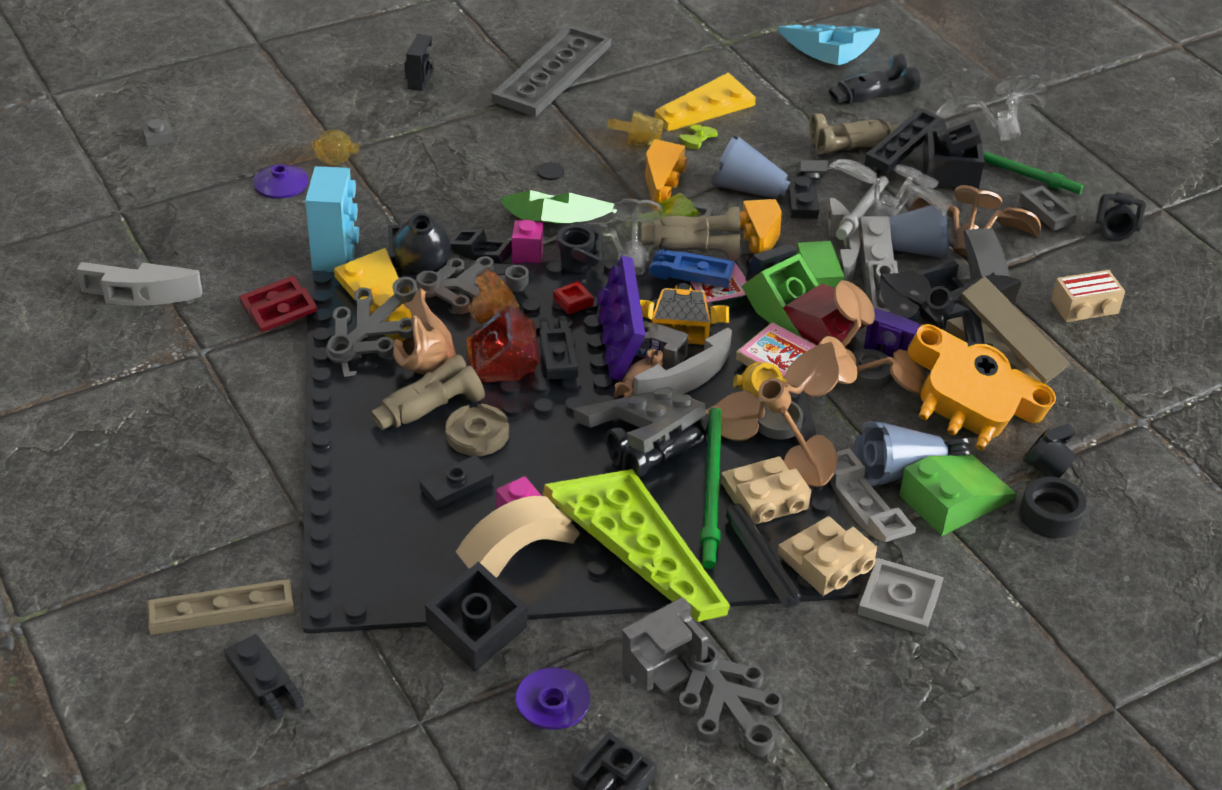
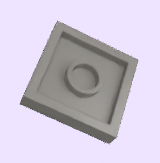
M877 558L861 599L857 615L926 635L944 577Z

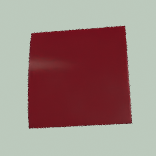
M294 275L239 296L240 303L245 312L261 332L318 311L310 294L305 287L302 288Z

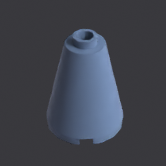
M734 135V138H731L719 161L720 172L715 170L712 179V185L771 199H777L779 195L784 197L791 183L787 181L788 174L736 135Z
M940 202L889 217L893 251L940 259L949 257L947 203Z
M879 421L863 423L860 428L865 429L862 435L856 436L854 444V454L865 466L864 476L871 486H880L902 479L905 467L928 456H948L947 445L941 437Z

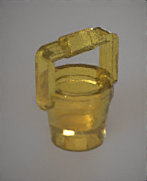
M633 110L630 122L610 118L607 120L606 125L610 129L627 131L628 145L651 146L654 139L661 140L664 121Z
M337 129L328 130L322 133L318 139L312 141V150H315L316 156L327 164H341L351 154L359 153L360 143L351 142L347 134Z

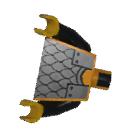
M686 283L677 284L675 289H663L658 299L652 301L640 300L644 321L657 323L688 334V344L705 345V339L709 338L710 327H717L723 322L729 323V306H713L706 301L704 292L692 290L691 286Z

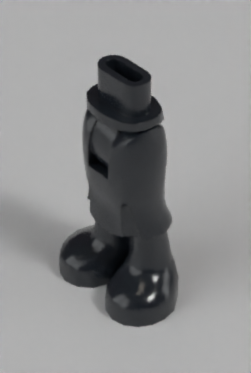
M899 53L890 57L889 66L886 71H874L847 78L844 81L838 82L837 87L830 88L829 96L836 104L842 102L847 104L859 103L879 96L888 97L893 93L916 91L920 88L921 78L918 69L915 66L907 67L904 55Z
M706 414V416L684 430H678V427L673 429V431L669 432L668 440L654 441V449L646 453L628 445L625 430L620 427L610 429L605 435L607 451L615 466L622 465V471L633 469L638 478L642 477L655 465H662L670 457L693 450L707 442L709 415Z

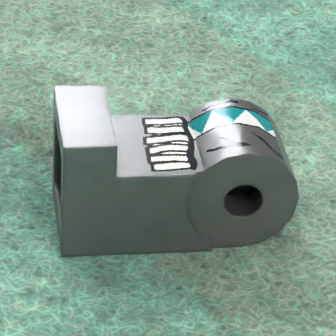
M643 321L646 336L635 355L646 357V353L650 349H656L657 355V351L660 350L663 353V368L666 370L682 363L688 355V334L657 323Z

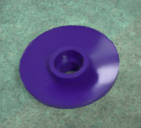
M276 164L265 167L256 173L253 185L254 189L265 197L274 199L289 198L298 195L306 189L308 175L300 167L290 164Z
M544 668L529 674L522 680L516 692V705L521 716L530 724L548 730L564 729L576 724L585 716L590 705V692L584 680L577 674L562 668Z

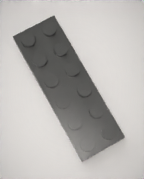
M567 25L492 92V102L536 117L611 47V38Z

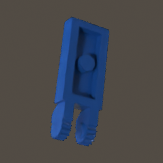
M659 250L654 254V261L650 264L649 273L653 277H659L664 280L671 277L683 281L708 284L714 287L728 288L734 272L735 262L681 251Z

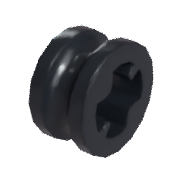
M971 438L944 442L948 448V456L973 455V450L968 448Z

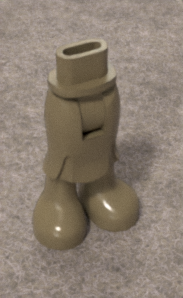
M814 113L810 117L809 133L812 145H816V152L818 154H830L844 149L849 151L860 147H875L894 131L899 124H890L889 121L881 123L879 120H864L853 123H841L840 126L827 125L826 118L822 113Z
M740 206L730 207L725 214L717 216H706V214L698 217L668 216L660 220L655 218L654 222H642V245H654V248L660 247L669 251L701 250L706 252V250L723 251L729 260L740 261V234L709 236V230L740 232Z
M455 354L447 358L444 364L432 373L427 372L420 380L386 397L380 402L381 406L370 411V414L381 430L391 425L397 428L401 426V423H411L433 409L447 404L448 399L455 395L464 394L468 400L474 403L484 399L485 392L472 366H466L463 357Z

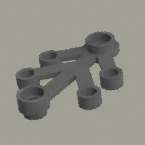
M487 256L480 257L466 271L464 261L459 258H453L438 272L423 271L419 273L415 281L417 289H423L426 292L425 297L437 296L452 304V311L456 314L469 312L470 299L465 295L455 294L450 291L452 289H457L482 302V309L484 311L495 312L500 307L499 296L495 293H488L480 288L508 286L512 291H522L529 283V271L524 266L512 265L505 270V275L477 277L480 274L489 275L494 271V261L492 258Z
M411 277L398 278L392 287L394 295L371 315L370 306L374 302L372 291L365 287L356 290L354 298L357 305V328L348 335V325L352 322L349 308L340 306L333 311L335 335L329 339L326 346L328 358L334 363H346L357 354L377 353L382 358L391 357L394 350V342L391 338L382 337L377 341H360L366 336L399 333L400 337L404 339L414 336L411 318H403L399 321L391 322L383 321L399 306L413 300L418 291L416 281ZM404 327H411L408 330H403ZM383 346H390L387 349H381Z
M708 644L707 659L701 662L689 651L686 655L685 665L691 676L686 690L679 696V711L688 716L699 712L701 704L699 693L705 678L713 688L704 717L697 723V737L706 743L713 742L718 738L720 727L718 721L725 705L745 734L744 744L747 750L754 756H764L771 752L776 736L774 728L766 722H755L741 702L745 701L760 705L761 711L768 716H775L781 712L783 697L779 692L758 690L763 684V669L757 665L746 666L723 660L717 649ZM722 674L741 678L742 685L726 681ZM753 675L757 678L751 679L748 676ZM686 701H692V702H694V704L689 705V704H686L685 702H686ZM768 701H772V702H775L776 704H775V705H770V704H768L767 702H768ZM703 728H711L713 731H705Z

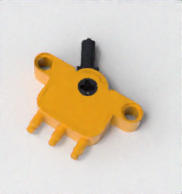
M970 309L962 314L966 342L936 326L925 324L919 327L907 351L909 357L914 362L931 370L920 392L921 400L923 401L919 413L920 419L927 420L933 411L950 420L947 429L950 435H956L958 430L964 427L979 435L975 446L978 450L982 451L985 450L992 438L999 436L1013 415L1030 423L1042 421L1055 403L1056 396L1052 388L1017 369L1011 370L1006 356L993 347V344L985 343L981 318Z

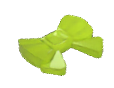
M700 124L691 125L690 131L695 134H681L680 140L684 142L687 148L696 150L701 147L702 142L707 138L718 137V132L711 127Z

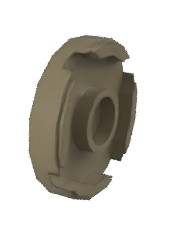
M477 404V407L469 408V405L451 413L446 420L445 434L449 446L457 452L468 456H484L498 451L505 445L509 439V424L506 415L496 407Z

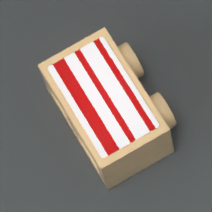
M1110 270L1057 278L1051 301L1066 322L1119 314L1125 290Z

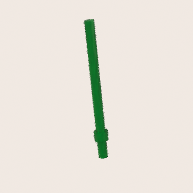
M983 151L985 163L1046 183L1048 187L1056 190L1064 189L1079 195L1083 191V184L1066 179L1065 175L1056 172L1051 174Z
M716 407L709 410L704 527L700 531V545L703 547L702 566L707 569H712L716 566L717 547L720 546L721 531L717 527L722 410Z

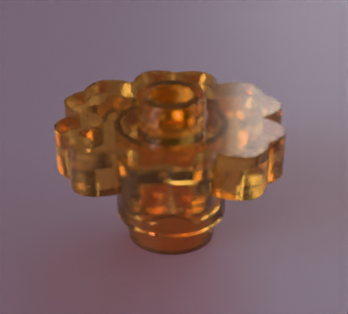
M488 269L477 275L476 282L480 287V293L473 297L472 303L468 305L474 319L479 324H484L498 318L505 325L509 324L511 327L521 321L523 315L519 310L520 306L511 289L495 272H490Z

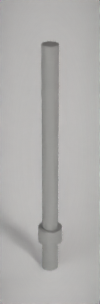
M880 176L850 215H846L840 221L839 229L836 231L838 239L843 240L848 235L854 233L859 225L858 221L888 184L886 176Z

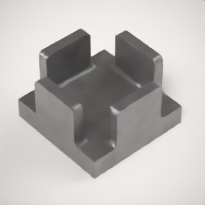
M683 597L622 629L623 676L630 684L637 681L646 692L653 689L654 685L660 694L664 695L688 682L691 673L678 658L689 651L700 662L707 659L708 637L692 620L691 605Z

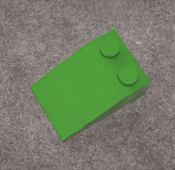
M799 253L761 271L741 287L759 315L769 323L773 322L801 337L783 307L817 287L818 283Z
M974 455L928 456L905 467L899 496L943 536L1015 500L1017 494Z

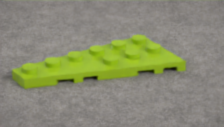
M633 469L545 484L543 490L545 497H548L553 504L672 602L683 597L691 605V618L696 622L727 616L730 604Z

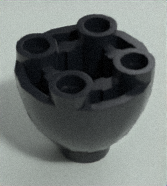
M417 213L398 230L395 236L393 253L396 261L400 264L401 270L405 273L438 272L447 265L451 254V243L446 230L437 220L432 219L426 213Z

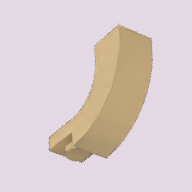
M530 496L509 502L487 515L468 533L456 552L468 568H471L479 561L497 578L510 558L527 544L541 539H551L573 544L580 533L571 523L572 518L561 509H557L548 497Z

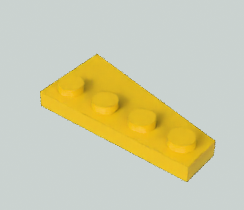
M386 248L334 268L335 278L354 300V293L359 288L365 287L372 291L374 302L370 306V315L394 295L392 287L398 276ZM402 304L383 322L411 318L412 314ZM404 327L403 330H408L411 327ZM399 333L385 334V336L391 338L393 342L396 339L400 341L406 340L400 337Z

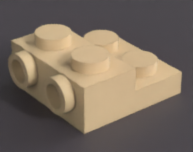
M780 456L721 472L720 482L734 504H741L754 524L799 513L809 508L811 489L796 468L789 470Z
M828 516L779 544L777 554L824 596L834 589H841L850 579L857 575L869 572L876 562L877 546L855 527L846 531Z

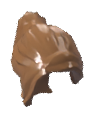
M419 289L413 300L404 304L412 314L411 320L413 323L415 349L411 355L406 354L403 343L396 339L393 344V356L396 362L404 369L425 375L427 372L432 373L444 364L447 358L456 353L449 330L430 311L425 303L426 292L423 289Z

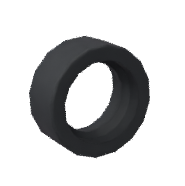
M1040 477L1031 481L1025 488L1020 507V516L1023 523L1031 531L1041 536L1054 539L1066 538L1075 534L1082 526L1087 508V500L1083 491L1065 479ZM1042 500L1055 501L1066 506L1071 513L1063 515L1052 514L1041 509L1035 502Z

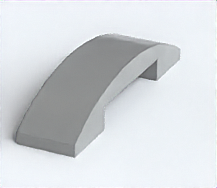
M829 198L826 222L830 237H836L840 221L846 215H850L847 208L836 198ZM858 227L854 233L841 240L843 249H840L838 261L844 275V280L850 283L856 272L860 247Z
M726 328L705 339L703 352L667 371L657 364L634 376L633 396L653 392L662 387H669L675 392L684 394L704 384L727 361L730 354L732 330Z
M851 449L838 451L837 466L833 477L830 479V483L839 500L856 523L872 537L883 542L914 534L916 528L899 507L890 509L864 478L865 466Z

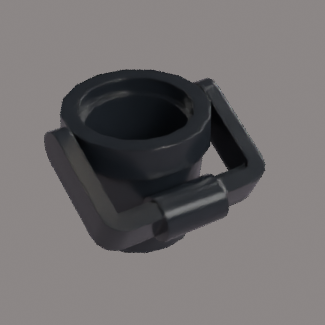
M1120 192L1103 194L1099 201L1096 223L1100 224L1102 233L1108 239L1113 241L1127 239L1135 231L1139 232L1141 230L1146 204L1143 200L1134 199V196ZM1126 205H1137L1138 207L1136 215L1133 212V210L1127 207Z
M573 222L558 232L557 244L560 251L561 265L565 270L569 272H582L589 265L593 267L598 266L604 257L603 236L599 231L580 222Z
M1070 424L1054 429L1047 428L1028 452L1025 453L1022 461L1049 477L1060 478L1076 458V455L1066 446L1076 433Z

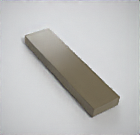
M985 276L962 293L961 299L1042 383H1048L1068 367L1070 362Z
M290 579L147 600L150 635L294 613Z

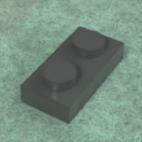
M1044 186L1021 192L1019 202L1053 231L1075 224L1077 214Z

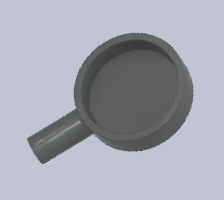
M855 335L847 344L856 357V366L888 357L880 351L864 349ZM883 364L857 372V379L853 383L865 388L885 386L891 380L890 368L892 365Z
M791 401L787 411L800 431L802 428L803 412L799 405ZM765 406L764 417L758 419V431L772 439H788L795 436L782 413H773Z

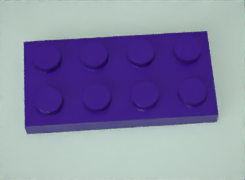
M623 255L617 265L612 266L609 272L608 283L605 288L600 289L597 296V305H600L601 312L599 322L603 326L602 343L605 344L606 348L605 363L608 364L610 378L620 381L646 336L633 258Z

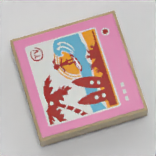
M772 322L737 350L736 360L747 366L761 361L774 364L780 369L783 378H786V372L791 363L817 345Z

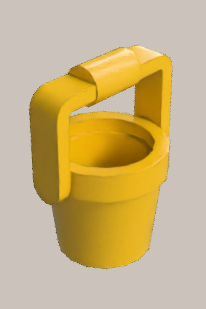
M761 361L748 366L742 375H735L733 377V389L751 392L758 398L759 387L765 380L777 378L782 383L787 381L786 378H783L780 369L776 365Z

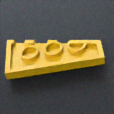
M728 72L656 109L655 120L669 132L755 106L756 97Z

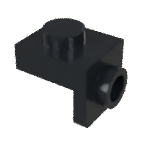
M944 118L938 120L941 130L936 131L942 146H948L951 154L964 149H970L982 143L974 119L950 129L947 128Z

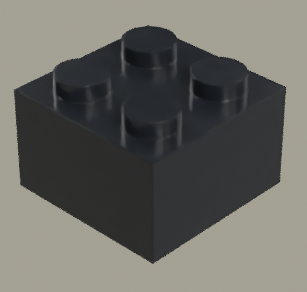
M927 128L922 152L925 185L934 187L968 185L979 189L984 167L982 143L970 149H964L951 154L948 146H942L936 131L941 129Z
M478 561L425 604L426 626L475 672L527 628L528 607Z

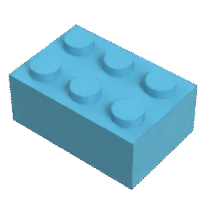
M315 166L305 200L312 271L334 272L335 267L353 261L355 258L354 244L359 242V227L354 226V221L357 220L358 208L356 203H352V197H355L356 182L351 180L350 168Z

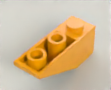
M654 139L646 153L645 177L655 212L660 211L664 202H669L672 188L677 187L680 174L685 173L688 164L684 145Z
M776 199L743 201V209L740 211V228H743L744 239L749 241L750 253H754V255L772 249L780 237L782 211Z

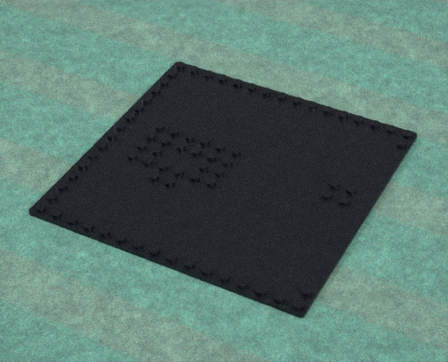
M725 253L720 255H703L729 260ZM754 253L740 254V261H735L745 278L748 272V263ZM633 258L640 300L652 301L658 299L663 289H675V286L680 283H686L691 286L692 290H695L690 281L671 277L666 280L653 277L649 273L650 264L654 261L653 258ZM620 259L601 260L597 267L589 265L582 272H569L562 267L559 261L494 264V271L491 274H480L477 277L505 275V270L512 265L524 266L529 271V283L522 291H512L508 286L480 288L488 293H495L499 296L500 307L495 312L484 311L482 309V302L457 289L450 291L457 295H465L470 299V310L465 314L454 313L452 311V304L437 296L425 297V303L430 311L449 330L455 353L463 357L466 366L470 365L474 369L473 351L478 348L476 347L475 349L472 345L473 343L480 344L479 347H481L483 343L499 342L502 346H505L503 343L511 342L510 347L506 346V348L512 350L514 371L508 374H513L514 379L506 378L508 376L505 375L503 379L486 380L482 376L481 378L483 379L480 381L485 392L484 399L473 403L464 394H458L448 399L447 404L433 409L411 423H401V426L397 428L391 425L383 430L374 422L370 411L380 407V402L386 397L420 380L424 375L404 369L396 362L393 355L389 358H382L377 353L361 354V358L357 354L352 360L347 362L349 371L357 372L356 375L344 377L341 363H334L328 358L326 346L329 339L335 335V322L332 314L337 307L345 306L351 311L352 322L348 325V335L357 328L356 302L335 278L334 272L320 271L308 275V293L316 304L318 311L307 315L302 628L305 633L314 634L426 626L425 604L469 569L456 550L468 533L482 519L497 509V488L525 476L537 491L544 496L545 484L622 471V465L615 466L609 456L605 444L606 432L620 427L628 433L640 427L616 418L590 428L576 422L573 409L577 407L624 398V395L614 397L615 384L622 382L623 378L620 381L609 376L608 364L605 363L606 348L605 344L602 343L603 326L599 322L601 314L600 305H597L598 293L601 288H605L612 266H616ZM465 265V271L472 265ZM395 269L398 278L411 277L416 280L419 274L405 273L401 269ZM579 281L594 297V305L568 315L553 299V290ZM746 295L709 302L713 306H729V323L723 322L717 327H710L709 337L726 328L732 330L730 354L723 367L704 384L683 394L690 395L691 398L705 403V409L713 407L732 393L743 391L742 389H733V377L737 374L742 375L748 367L736 360V352L770 324L755 311ZM565 316L567 326L572 334L578 364V377L547 380L540 343L539 319L546 317L549 329H557L558 317ZM368 336L360 342L377 341L378 339L386 336ZM414 336L401 341L404 351L408 355H411L415 349ZM688 344V355L684 361L703 352L705 345ZM383 346L381 349H387L390 346ZM477 352L478 372L484 371L483 352ZM635 355L628 369L646 357ZM804 390L800 394L789 392L791 401L795 402L802 409L803 421L800 433L805 442H807L817 434ZM477 404H486L498 408L508 419L509 439L498 451L484 456H477L493 473L494 482L437 509L420 490L419 481L472 457L459 453L449 446L445 434L446 420L451 413L469 405V408L477 407ZM759 431L753 437L744 441H731L721 436L717 527L721 531L720 546L717 547L716 566L712 569L704 568V570L730 604V607L781 603V601L726 518V509L735 504L720 482L721 472L778 456L784 461L787 452L791 448L800 445L796 436L788 439H772L762 435ZM708 441L693 450L670 457L662 465H655L644 476L639 477L701 565L703 547L700 545V531L704 527ZM830 481L821 487L809 486L811 495L808 509L775 518L768 522L755 524L801 593L800 602L854 599L859 597L860 586L857 576L850 579L841 589H834L823 596L777 554L779 544L828 516L843 528ZM573 519L571 523L580 533L573 544L551 539L531 542L518 550L510 558L497 577L502 584L528 607L527 620L653 612L672 603L670 599Z

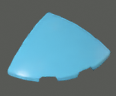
M820 24L816 26L786 25L778 27V32L800 51L815 59L834 65L847 63L863 53L879 35L880 30L858 26L836 27L835 30L834 25Z

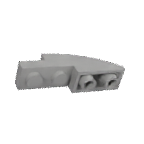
M863 216L860 218L859 228L861 238L860 261L865 292L874 309L877 308L890 312L882 299L880 291L881 274L898 273L897 261H894L889 216Z
M81 262L77 268L81 292L104 295L105 304L132 306L170 304L195 299L203 294L199 270L142 263L138 270Z

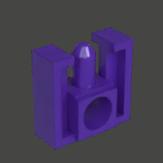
M875 308L874 322L867 325L864 349L878 351L882 344L884 345L883 353L888 357H893L895 350H899L900 347L901 350L907 351L921 324L900 315Z

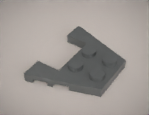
M662 387L653 392L573 409L574 420L590 428L616 418L640 427L627 433V441L629 446L644 453L654 449V441L668 440L669 432L673 431V429L678 427V430H684L706 416L705 403L691 398L690 395L675 392L669 387Z

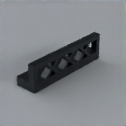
M919 108L866 154L861 180L868 183L881 171L888 174L925 141L927 128H940L938 120L942 119V117Z

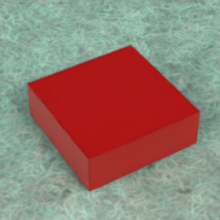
M579 281L553 290V299L568 315L594 305V297Z

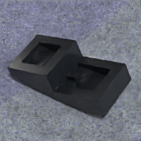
M459 229L450 239L453 252L475 261L480 257L487 256L493 259L494 264H502L512 252L511 240L487 239L484 229Z

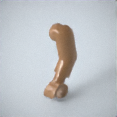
M656 349L648 350L646 358L633 364L628 369L623 381L615 384L614 397L624 395V398L633 396L634 376L657 364L662 367L663 353L658 350L656 355Z

